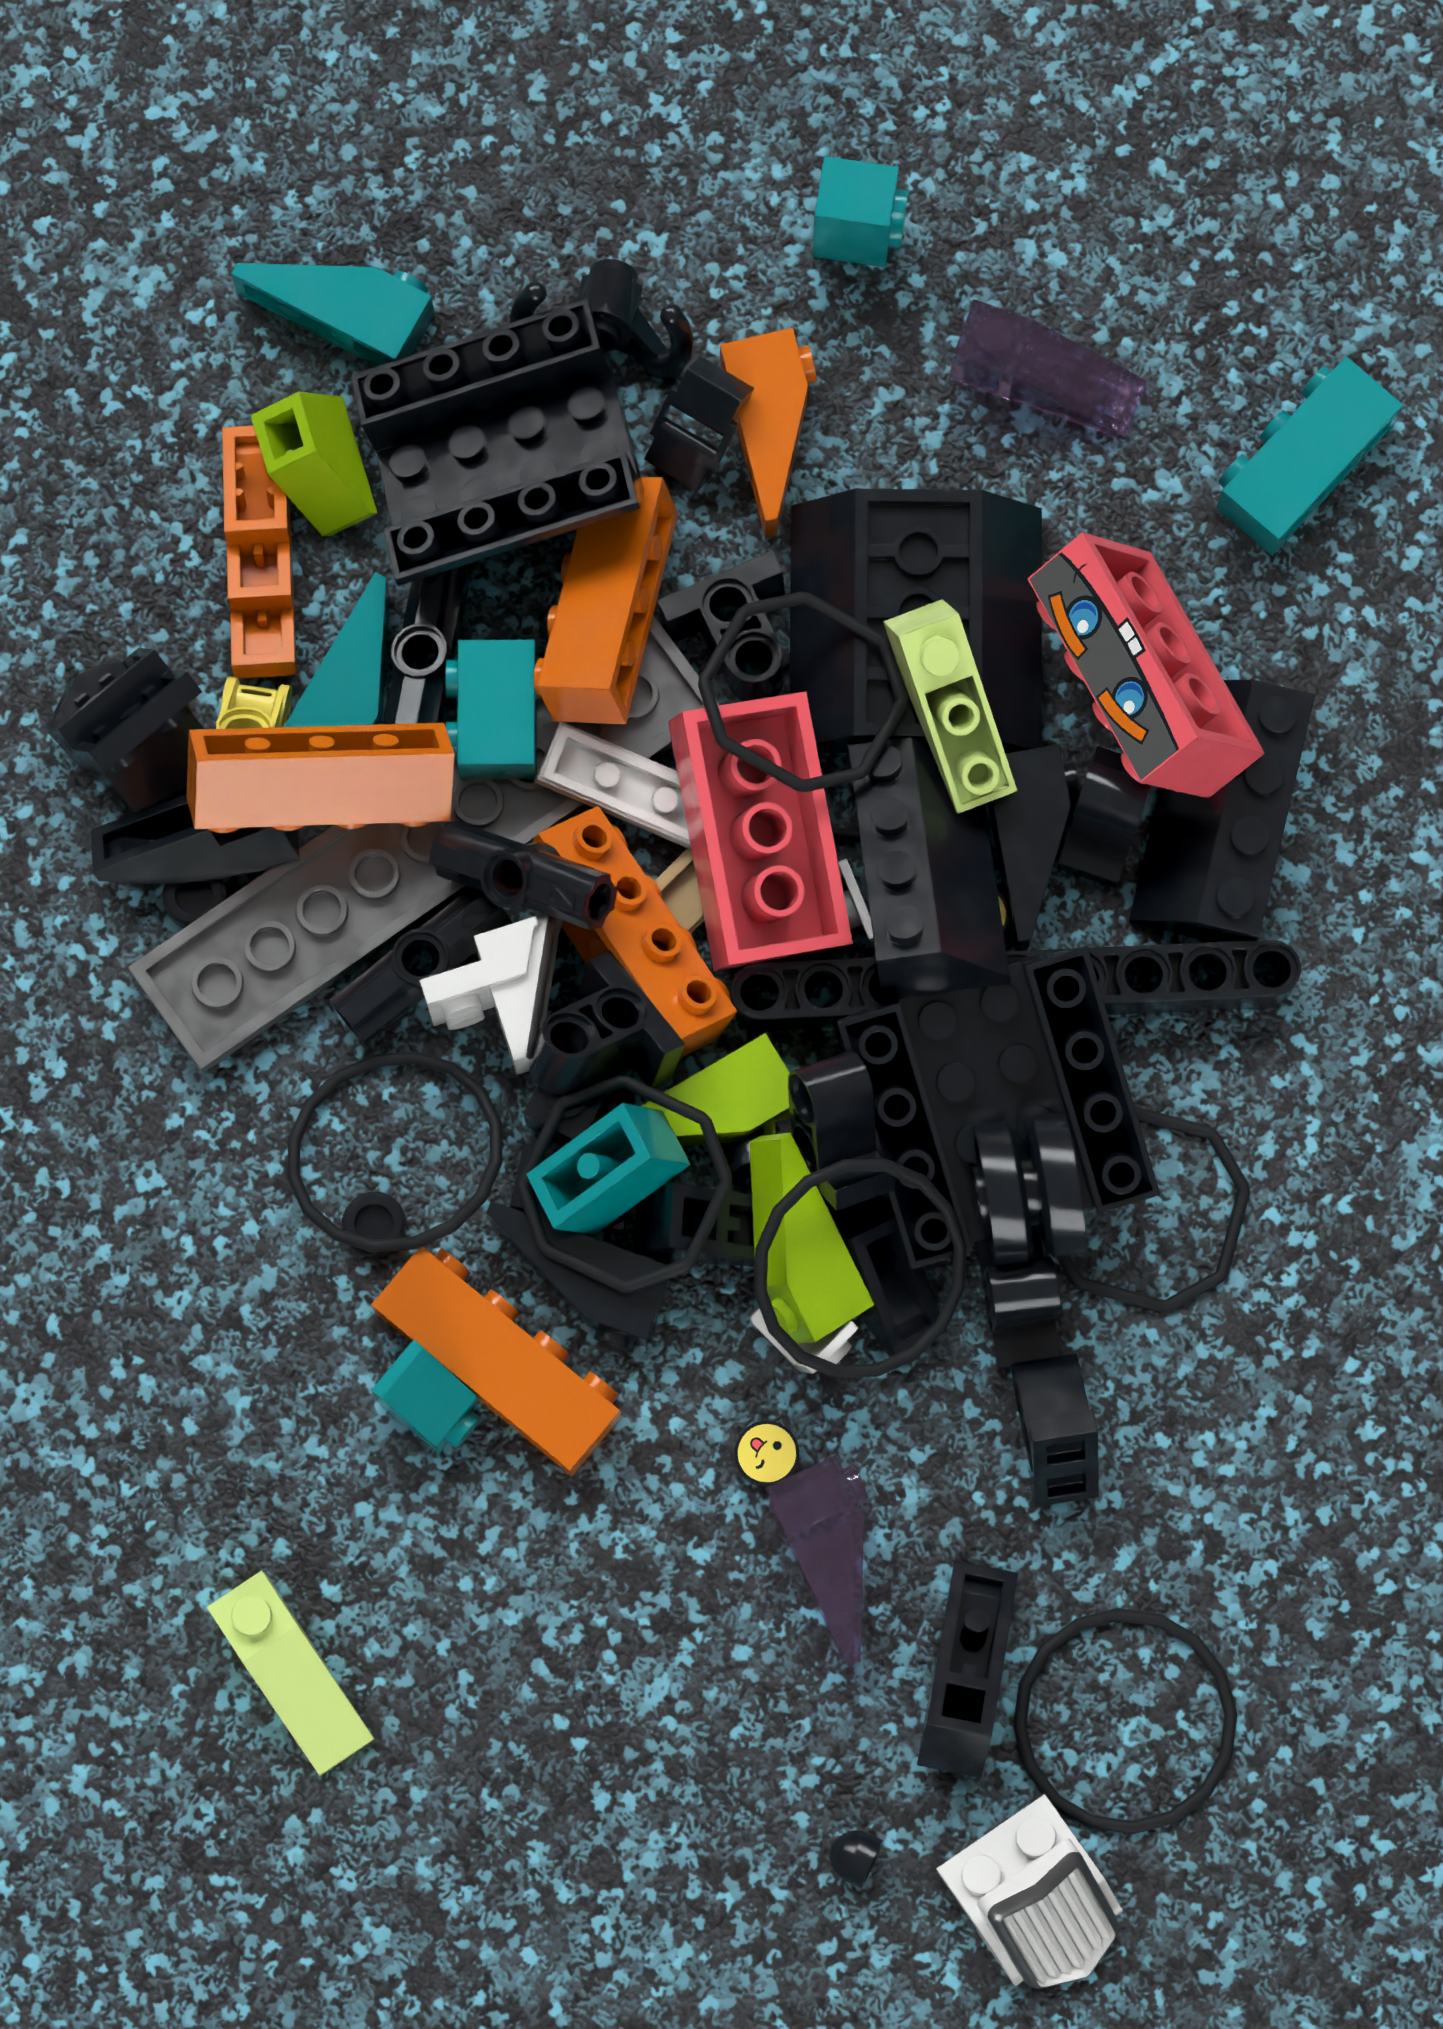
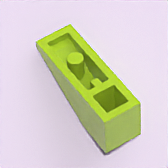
M766 1033L664 1092L705 1112L712 1119L720 1143L744 1142L761 1134L764 1136L776 1134L775 1123L790 1118L788 1075L790 1073ZM651 1101L641 1105L642 1107L662 1110L681 1146L707 1144L700 1124Z
M791 1132L759 1136L749 1142L754 1256L755 1248L773 1207L804 1176L811 1174ZM817 1186L812 1187L784 1215L768 1251L767 1292L779 1325L796 1343L817 1342L874 1306L871 1296Z

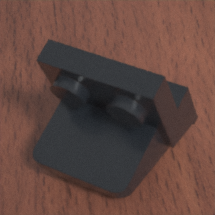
M138 648L125 659H117L75 673L54 711L53 718L43 728L80 768L93 770L125 807L134 814L169 801L187 786L189 730L204 729L192 714L193 709L188 703L202 693V691L188 672L170 670L154 649Z

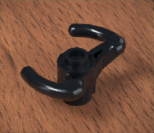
M603 259L595 262L591 266L589 274L582 276L578 297L573 302L588 298L606 352L618 350L633 356L655 378L671 379L680 376L691 361L694 347L691 325L681 308L676 304H669L661 310L660 319L669 333L671 342L670 348L667 349L639 310L643 287L638 284L639 277L636 270L629 264L616 259ZM532 281L516 296L509 315L510 323L534 315L535 310L547 296L546 288L542 283Z

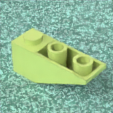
M942 599L883 621L903 682L956 812L961 813L1016 792L1017 788L959 613Z

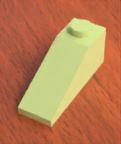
M262 1570L207 1606V1609L319 1776L375 1740L272 1581Z

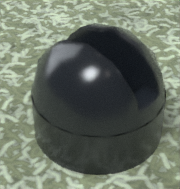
M860 1830L843 1833L831 1845L829 1858L833 1870L843 1880L862 1888L878 1857L884 1840Z

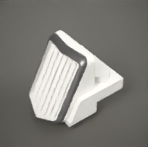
M539 912L537 918L534 916L475 935L474 940L479 961L421 979V987L433 1026L446 1023L449 1030L464 1028L482 1021L485 1018L483 1011L495 1007L516 1075L528 1072L530 1059L547 1016L558 937L563 920Z
M1045 1794L936 1868L938 1874L972 1921L978 1934L1014 1986L1024 1981L1033 1988L1042 1989L1088 1978L1118 1934L1119 1927L1116 1916L1123 1912L1122 1908L1100 1871Z

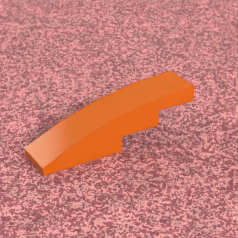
M254 426L222 427L224 533L227 544V584L231 620V666L233 677L240 679L297 675L290 499L267 473Z

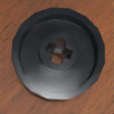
M1064 1111L1031 1116L1026 1126L1028 1158L1025 1159L1020 1157L1015 1131L1006 1120L973 1125L977 1167H973L976 1197L982 1227L987 1228L995 1267L1029 1261L1033 1252L1030 1220L1038 1219L1044 1247L1053 1258L1085 1254L1087 1244L1082 1198L1072 1139Z

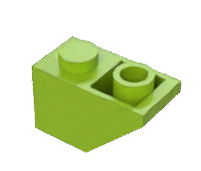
M298 391L250 415L268 475L322 536H332L378 514L343 397Z

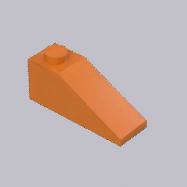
M793 327L720 344V367L754 387L748 403L737 412L734 421L739 423L736 429L765 538L777 536L807 407L808 383L817 381L810 348L808 345L798 347Z

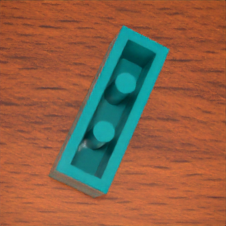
M1347 356L1333 371L1325 365L1321 367L1302 389L1300 394L1306 400L1292 415L1288 414L1285 410L1279 412L1259 437L1265 443L1250 460L1241 454L1227 468L1218 481L1223 490L1216 508L1271 556L1283 546L1396 423L1403 404Z

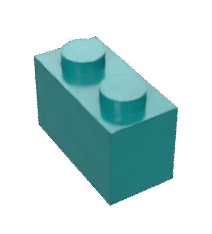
M824 156L814 217L812 257L886 268L889 247L901 249L906 218L908 190L897 189L899 167Z
M458 640V660H446V698H458L457 722H446L445 727L455 753L454 760H457L460 779L536 778L537 694L534 688V668L537 662L535 640Z
M622 1103L526 1175L553 1229L595 1235L691 1164L662 1110Z

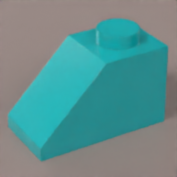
M414 1339L371 1390L380 1406L437 1453H440L447 1443L451 1444L455 1449L458 1448L480 1421V1418L473 1413L480 1405L478 1397Z

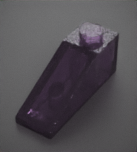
M975 299L953 354L949 378L1123 440L1127 437L1147 381L1035 320Z
M835 1455L766 1487L765 1496L848 1671L859 1666L861 1662L864 1513L859 1504L868 1501L869 1497L854 1465L842 1469Z

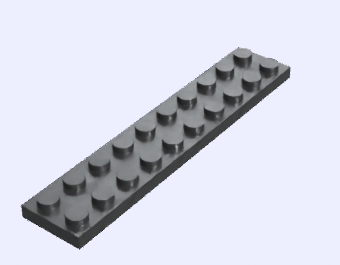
M653 615L627 723H564L653 761L672 748L668 721L682 711L705 708L698 688L699 676ZM538 695L537 773L556 726L559 723L553 721L542 696ZM454 760L450 821L430 822L420 827H409L399 823H373L357 829H346L333 825L299 848L300 859L270 868L128 968L203 1074L470 888L437 876L435 866L429 862L432 841L441 833L445 823L460 821L523 844H530L538 833L570 819L588 805L534 783L535 779H460L457 760Z

